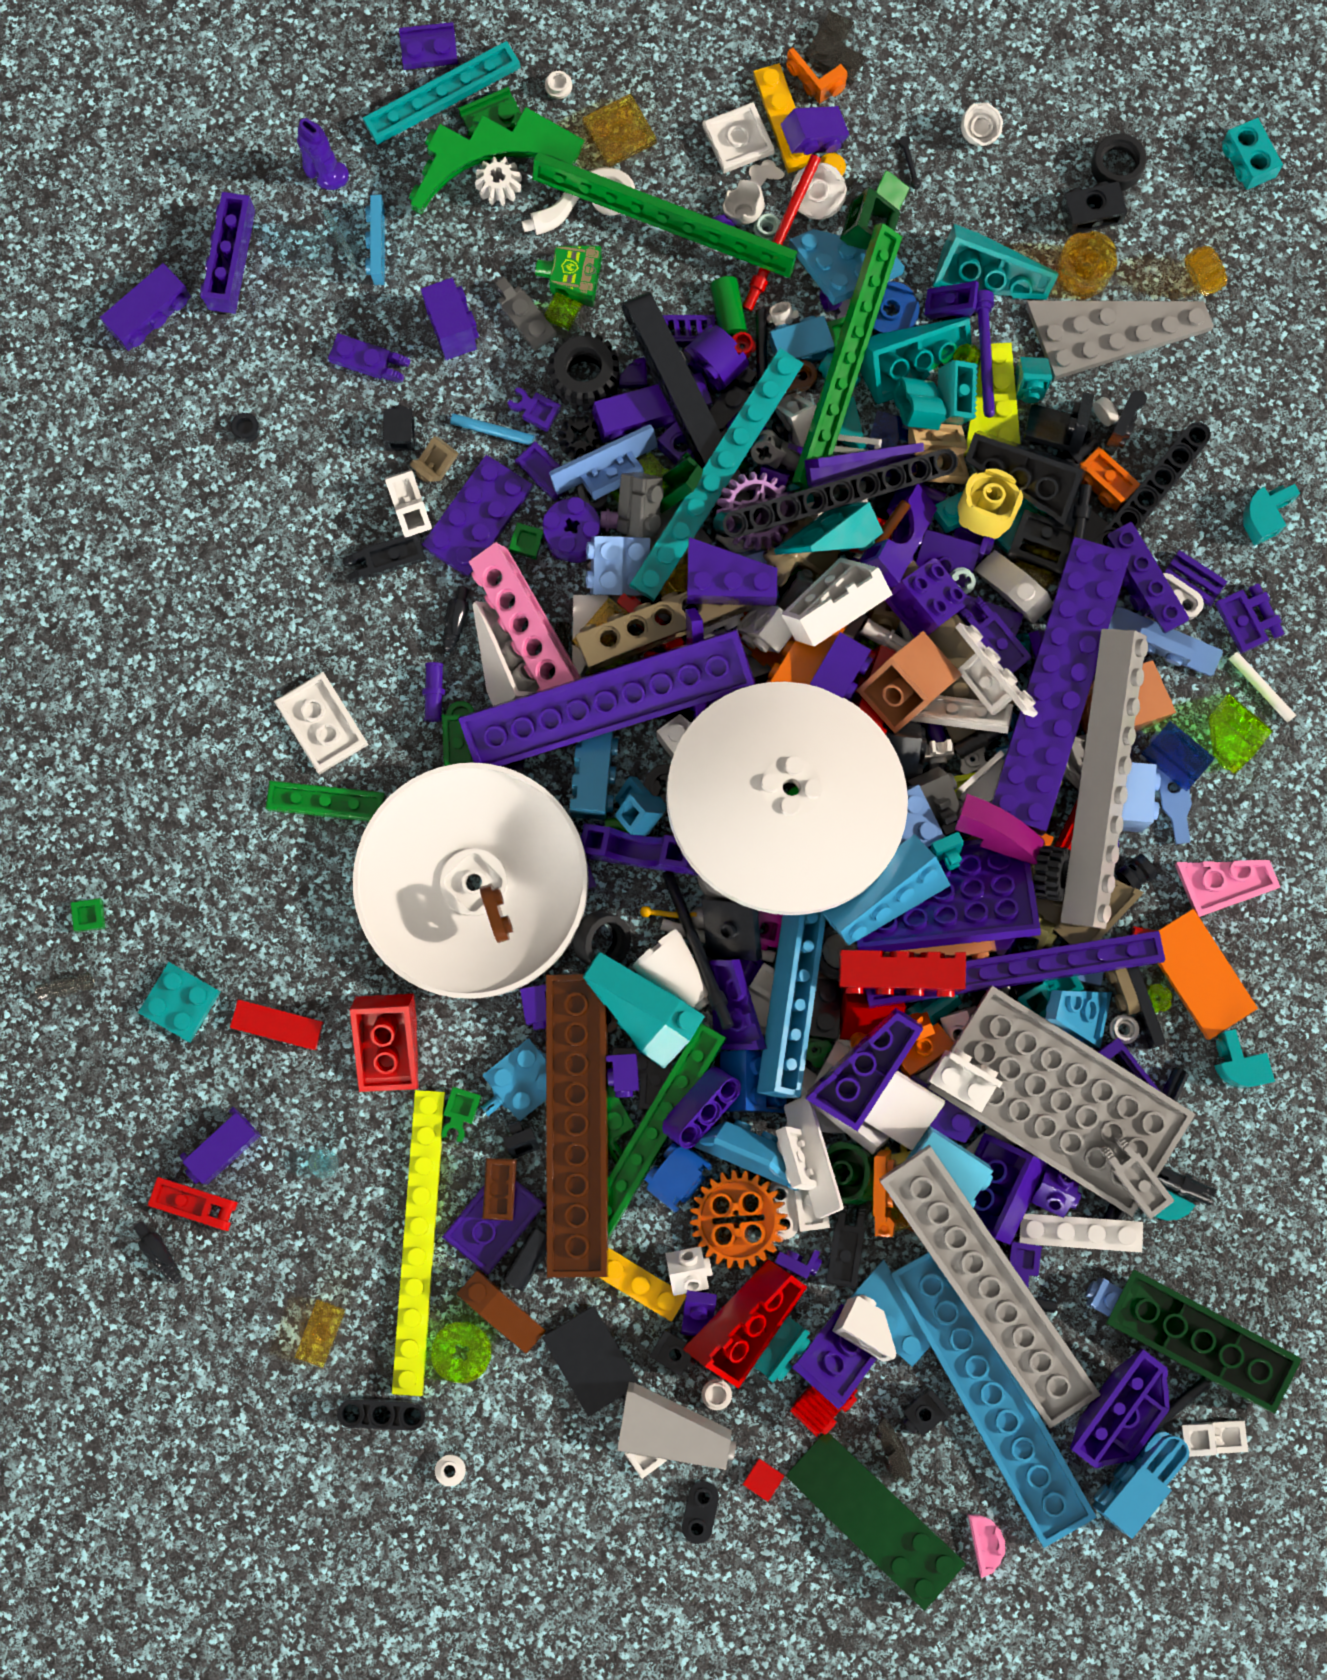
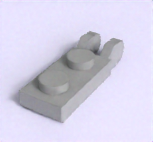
M1118 1134L1114 1139L1118 1147L1128 1156L1125 1160L1119 1163L1111 1149L1105 1145L1099 1150L1113 1167L1112 1171L1145 1215L1152 1219L1173 1203L1174 1199L1141 1155L1132 1149L1121 1134Z

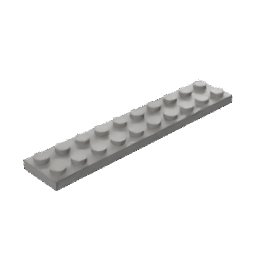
M930 1145L879 1178L885 1190L1050 1429L1101 1395Z

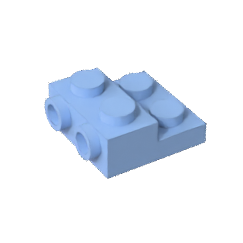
M591 536V542H587L586 557L591 559V571H586V588H590V594L622 595L625 593L626 595L644 596L631 588L629 584L650 553V538Z

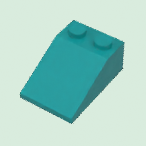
M870 502L848 504L823 512L776 547L774 552L776 555L830 550L845 552L854 548L862 551L875 544L874 540L883 534V530Z

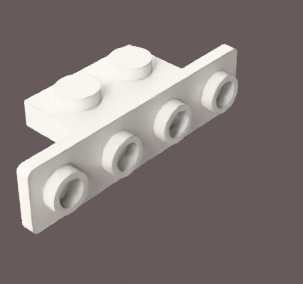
M962 623L955 626L975 652L958 670L991 714L996 715L1013 700L1025 715L1035 717L1038 714L1033 707L1035 701L1026 691L1023 690L1021 692L1015 683L1018 680L1014 674L1007 668L1003 669L998 663L1000 657L991 647L988 646L986 648L981 642L983 636L973 625L966 626Z
M803 1096L784 1105L789 1127L785 1126L776 1130L778 1138L777 1147L783 1156L786 1166V1178L791 1187L808 1190L815 1217L822 1219L842 1210L843 1203L814 1105L806 1100V1096Z

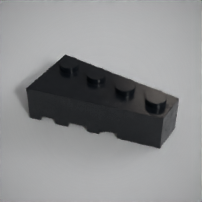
M980 430L974 433L965 461L982 472H985L986 469H999L1013 476L1019 491L1021 490L1023 493V498L1063 525L1068 522L1087 470L1085 466Z

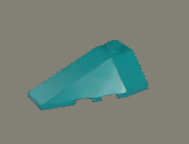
M953 224L941 251L933 287L977 281L979 283L978 291L989 290L994 295L1012 296L1018 299L1047 300L1059 274L980 233Z
M957 318L871 336L860 372L875 403L881 404L894 399L893 392L899 377L925 380L930 376L929 372L938 365L948 363L971 346L970 318Z
M601 952L597 953L583 975L584 980L599 1000L608 1007L618 1020L616 1022L621 1029H624L633 1040L637 1050L662 1068H665L690 1042L705 1017L678 997Z

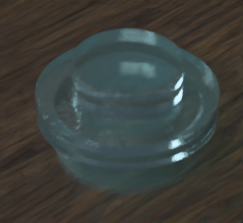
M318 1149L310 1156L308 1166L310 1172L315 1177L326 1179L336 1173L339 1161L333 1151Z

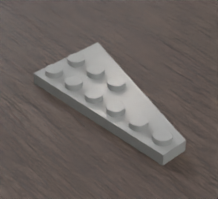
M1204 301L1026 302V308L1043 354L1049 360L1053 380L1211 331L1214 327Z

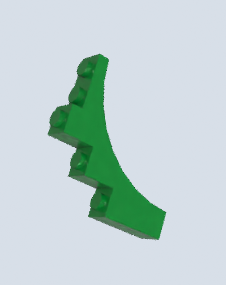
M525 107L522 114L517 112L510 126L513 132L485 116H482L479 122H473L467 135L471 137L470 140L439 124L437 130L432 129L425 141V144L428 146L427 154L433 157L434 160L429 159L422 171V175L425 177L421 185L416 184L410 193L411 209L422 215L432 198L450 180L465 170L483 163V161H491L493 156L496 159L504 157L535 159L538 152L574 165L584 147L585 140Z

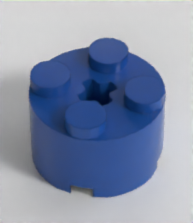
M674 1142L664 1153L663 1156L666 1160L660 1168L654 1166L644 1180L648 1183L647 1190L676 1213L680 1210L676 1204L679 1201L686 1204L706 1177L702 1175V1172L705 1168L710 1171L712 1164L692 1148L685 1149Z

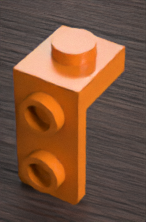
M793 47L788 50L786 66L792 76H797L801 80L805 92L808 96L814 97L819 104L830 96L835 97L845 89L848 72L842 64L818 79Z

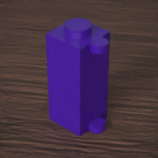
M235 1107L228 1110L232 1116L189 1156L185 1152L179 1156L187 1167L185 1170L186 1175L195 1184L200 1181L201 1184L208 1185L261 1136Z

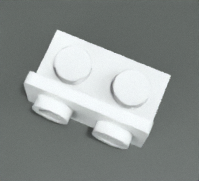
M957 1048L954 1053L945 1050L928 1081L982 1113L996 1087L1000 1088L1003 1083L996 1079L998 1072L984 1064L979 1069L969 1063L972 1059L971 1056Z

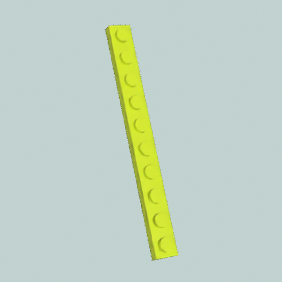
M415 1090L392 1394L423 1396L445 1092Z

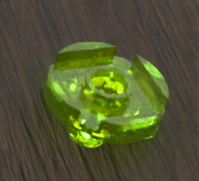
M454 1322L445 1326L437 1333L432 1344L431 1361L434 1369L442 1378L454 1383H469L476 1380L486 1371L492 1359L490 1339L482 1328L471 1322ZM457 1344H460L462 1347L468 1346L470 1351L467 1352L468 1359L466 1361H463L461 1357L455 1359L453 1354L457 1351L455 1347Z

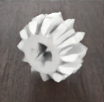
M494 156L491 164L483 161L482 169H477L476 171L477 180L475 181L476 189L480 191L479 194L482 200L489 198L491 205L496 200H500L502 206H504L506 198L514 202V193H520V182L522 181L521 173L517 172L518 169L515 162L508 164L506 157L501 162H497Z

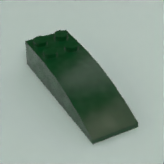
M1134 1269L1106 1324L1272 1414H1276L1302 1358Z
M829 1432L826 1435L822 1433L785 1475L924 1611L966 1565L960 1556Z

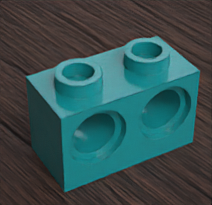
M1259 118L1228 130L1222 142V150L1226 158H1230L1234 166L1236 178L1239 182L1243 183L1246 190L1277 177L1283 163ZM1239 141L1246 142L1248 146L1242 145ZM1251 164L1258 165L1261 169H1255Z

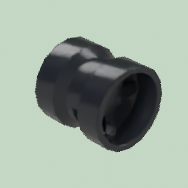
M1141 853L1132 859V863L1129 866L1124 865L1116 871L1120 882L1139 890L1142 888L1143 883L1151 882L1158 877L1153 864Z

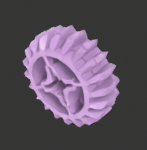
M751 472L748 479L744 474H740L738 482L732 479L728 483L729 488L722 489L721 493L725 498L717 500V505L722 508L716 511V515L721 511L764 499L765 494L768 497L781 494L785 491L786 487L782 485L776 488L774 485L777 483V478L775 477L770 483L767 482L766 473H762L759 480H757L755 472ZM756 490L752 500H742L741 502L734 500L738 494L744 491ZM785 501L780 505V512L784 516L788 510ZM761 513L754 520L756 524L761 519ZM729 517L726 522L730 532L735 525L732 517ZM792 522L775 526L766 532L736 537L732 543L737 545L740 540H743V549L745 550L753 543L755 551H759L763 543L768 549L772 546V540L776 543L782 540L780 534L784 535L789 529L786 525Z

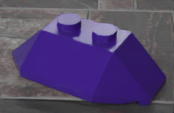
M1142 1348L1116 1367L1099 1390L1101 1395L1091 1401L1080 1416L1070 1449L1094 1468L1134 1460L1170 1410L1167 1367Z

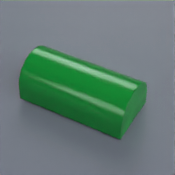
M725 276L713 280L710 283V291L717 326L726 331L731 337L739 332L747 333L737 278Z

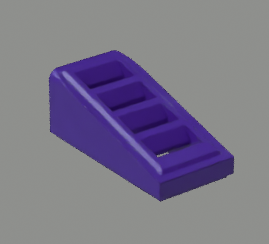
M663 315L668 328L674 327L675 335L672 336L678 348L688 346L702 332L701 324H707V327L712 324V327L715 325L714 315ZM691 325H696L697 336H692ZM685 326L686 336L680 335V327Z

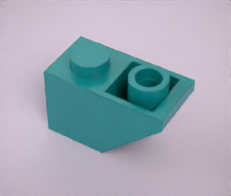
M1019 357L1015 367L1016 398L1025 403L1043 401L1052 381V372L1048 358Z

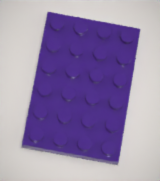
M982 839L964 841L959 853L962 861L959 862L960 867L949 871L944 860L939 861L951 886L857 941L858 950L890 952L1041 935L1030 863L980 847Z

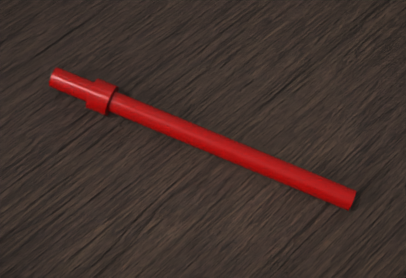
M811 154L772 242L780 245L783 244L821 161V158L817 155ZM760 267L757 275H753L748 285L750 290L742 305L744 310L752 312L760 293H764L768 284L769 270Z

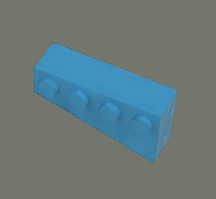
M614 731L580 741L576 744L574 757L576 773L572 777V796H574V799H570L569 808L572 818L607 819L608 812L613 813L614 795H609L610 784H615L616 767L611 766L612 755L617 756L619 740L618 738H613Z
M914 834L897 848L885 870L867 889L853 899L837 907L822 911L828 923L849 946L951 885L936 856Z

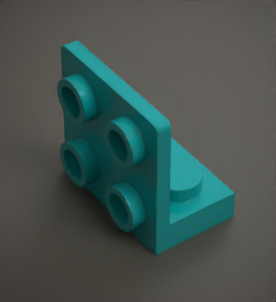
M787 1316L754 1367L772 1383L776 1378L782 1381L792 1367L788 1362L796 1353L800 1356L809 1345L810 1340L807 1337L810 1332Z

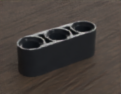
M357 1397L350 1398L341 1403L337 1411V1419L344 1427L406 1431L417 1430L423 1426L429 1415L426 1405L421 1401ZM349 1404L356 1405L360 1410V1416L357 1421H352L346 1416L345 1411ZM378 1406H386L389 1409L391 1416L388 1422H381L377 1419L376 1409ZM409 1407H415L420 1411L421 1419L419 1423L414 1424L407 1420L406 1411Z

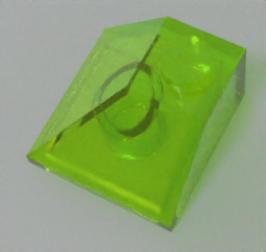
M1229 693L1208 717L1213 756L1224 769L1230 770L1234 774L1257 753L1273 731Z

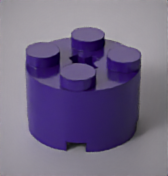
M710 324L683 351L690 360L687 364L689 369L694 374L702 372V375L707 379V384L716 393L724 390L749 366V361L744 352L737 353L735 349L737 343L717 325L712 327V324Z
M573 497L558 501L549 508L543 518L544 538L549 552L561 561L581 563L588 560L586 557L587 542H591V536H601L599 516L590 504L579 497ZM571 528L574 530L577 529V533L573 534L571 531L567 530Z

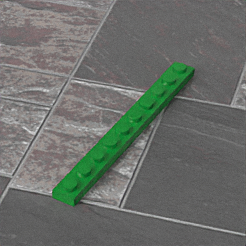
M538 152L534 159L533 180L787 278H790L794 270L798 252L796 250Z
M884 223L876 224L796 468L792 483L800 488L808 486L804 460L833 455L902 240L901 235Z

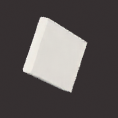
M321 672L274 701L319 775L368 746L367 741L324 672Z

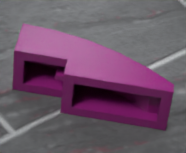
M966 794L955 830L981 838L980 847L1033 865L1037 864L1036 858L1044 844V840L1035 831L1002 808L978 797Z

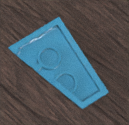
M1052 990L1050 1000L1046 1005L1045 1019L1090 1048H1100L1112 992Z
M882 1259L849 1298L864 1295L876 1302V1307L884 1311L896 1353L913 1367L928 1350L930 1344L893 1280L890 1269L884 1259Z

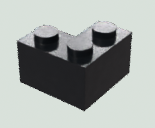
M909 721L895 734L884 722L883 727L887 729L886 736L897 753L903 768L906 787H908L907 780L923 774V764H919L920 755H925L926 727L921 726V722Z

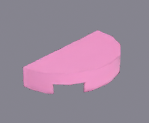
M967 1514L979 1574L983 1578L992 1574L1000 1565L1005 1555V1540L1001 1530L991 1519L980 1514Z

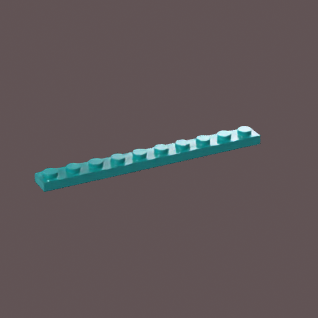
M781 348L777 351L704 466L697 487L683 499L629 584L631 588L651 601L655 600L688 548L689 537L694 538L721 496L722 489L728 485L804 363Z

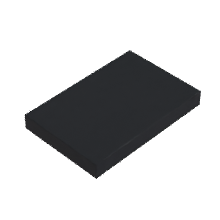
M594 1305L542 1337L588 1417L625 1395L629 1382L640 1385Z

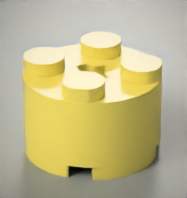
M986 469L985 472L973 474L967 481L958 504L960 525L981 536L993 539L1001 537L1011 527L1023 500V493L1021 490L1019 491L1013 476L999 469Z

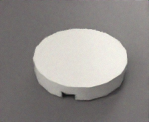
M819 163L798 209L803 216L811 220H824L832 217L841 209L846 200L847 187L845 179L835 167L828 163ZM805 167L797 173L792 182V196Z

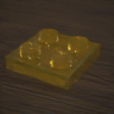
M631 93L582 118L583 125L609 168L657 144L655 134Z

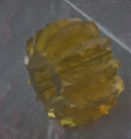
M1207 245L1201 248L1198 247L1185 256L1184 265L1187 269L1186 272L1194 288L1200 294L1205 296L1211 293L1214 294L1226 286L1228 277L1225 273L1226 269L1218 253L1212 247Z

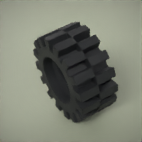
M1046 845L1040 848L1039 855L1036 858L1037 864L1034 867L1036 872L1033 875V880H1035L1033 885L1037 898L1055 901L1064 900L1070 849Z

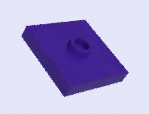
M926 529L916 563L921 567L932 558H936L949 575L958 567L967 568L973 573L981 544ZM960 574L959 580L955 582L960 588H964L965 582L969 581V576L965 578L964 574Z

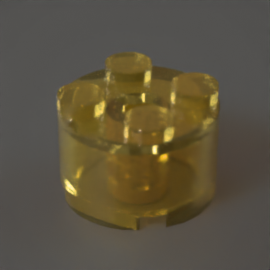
M1090 231V233L1079 232L1072 235L1066 241L1056 265V272L1059 274L1057 280L1060 285L1070 294L1082 299H1089L1102 292L1109 284L1117 266L1116 248L1112 240L1097 231Z

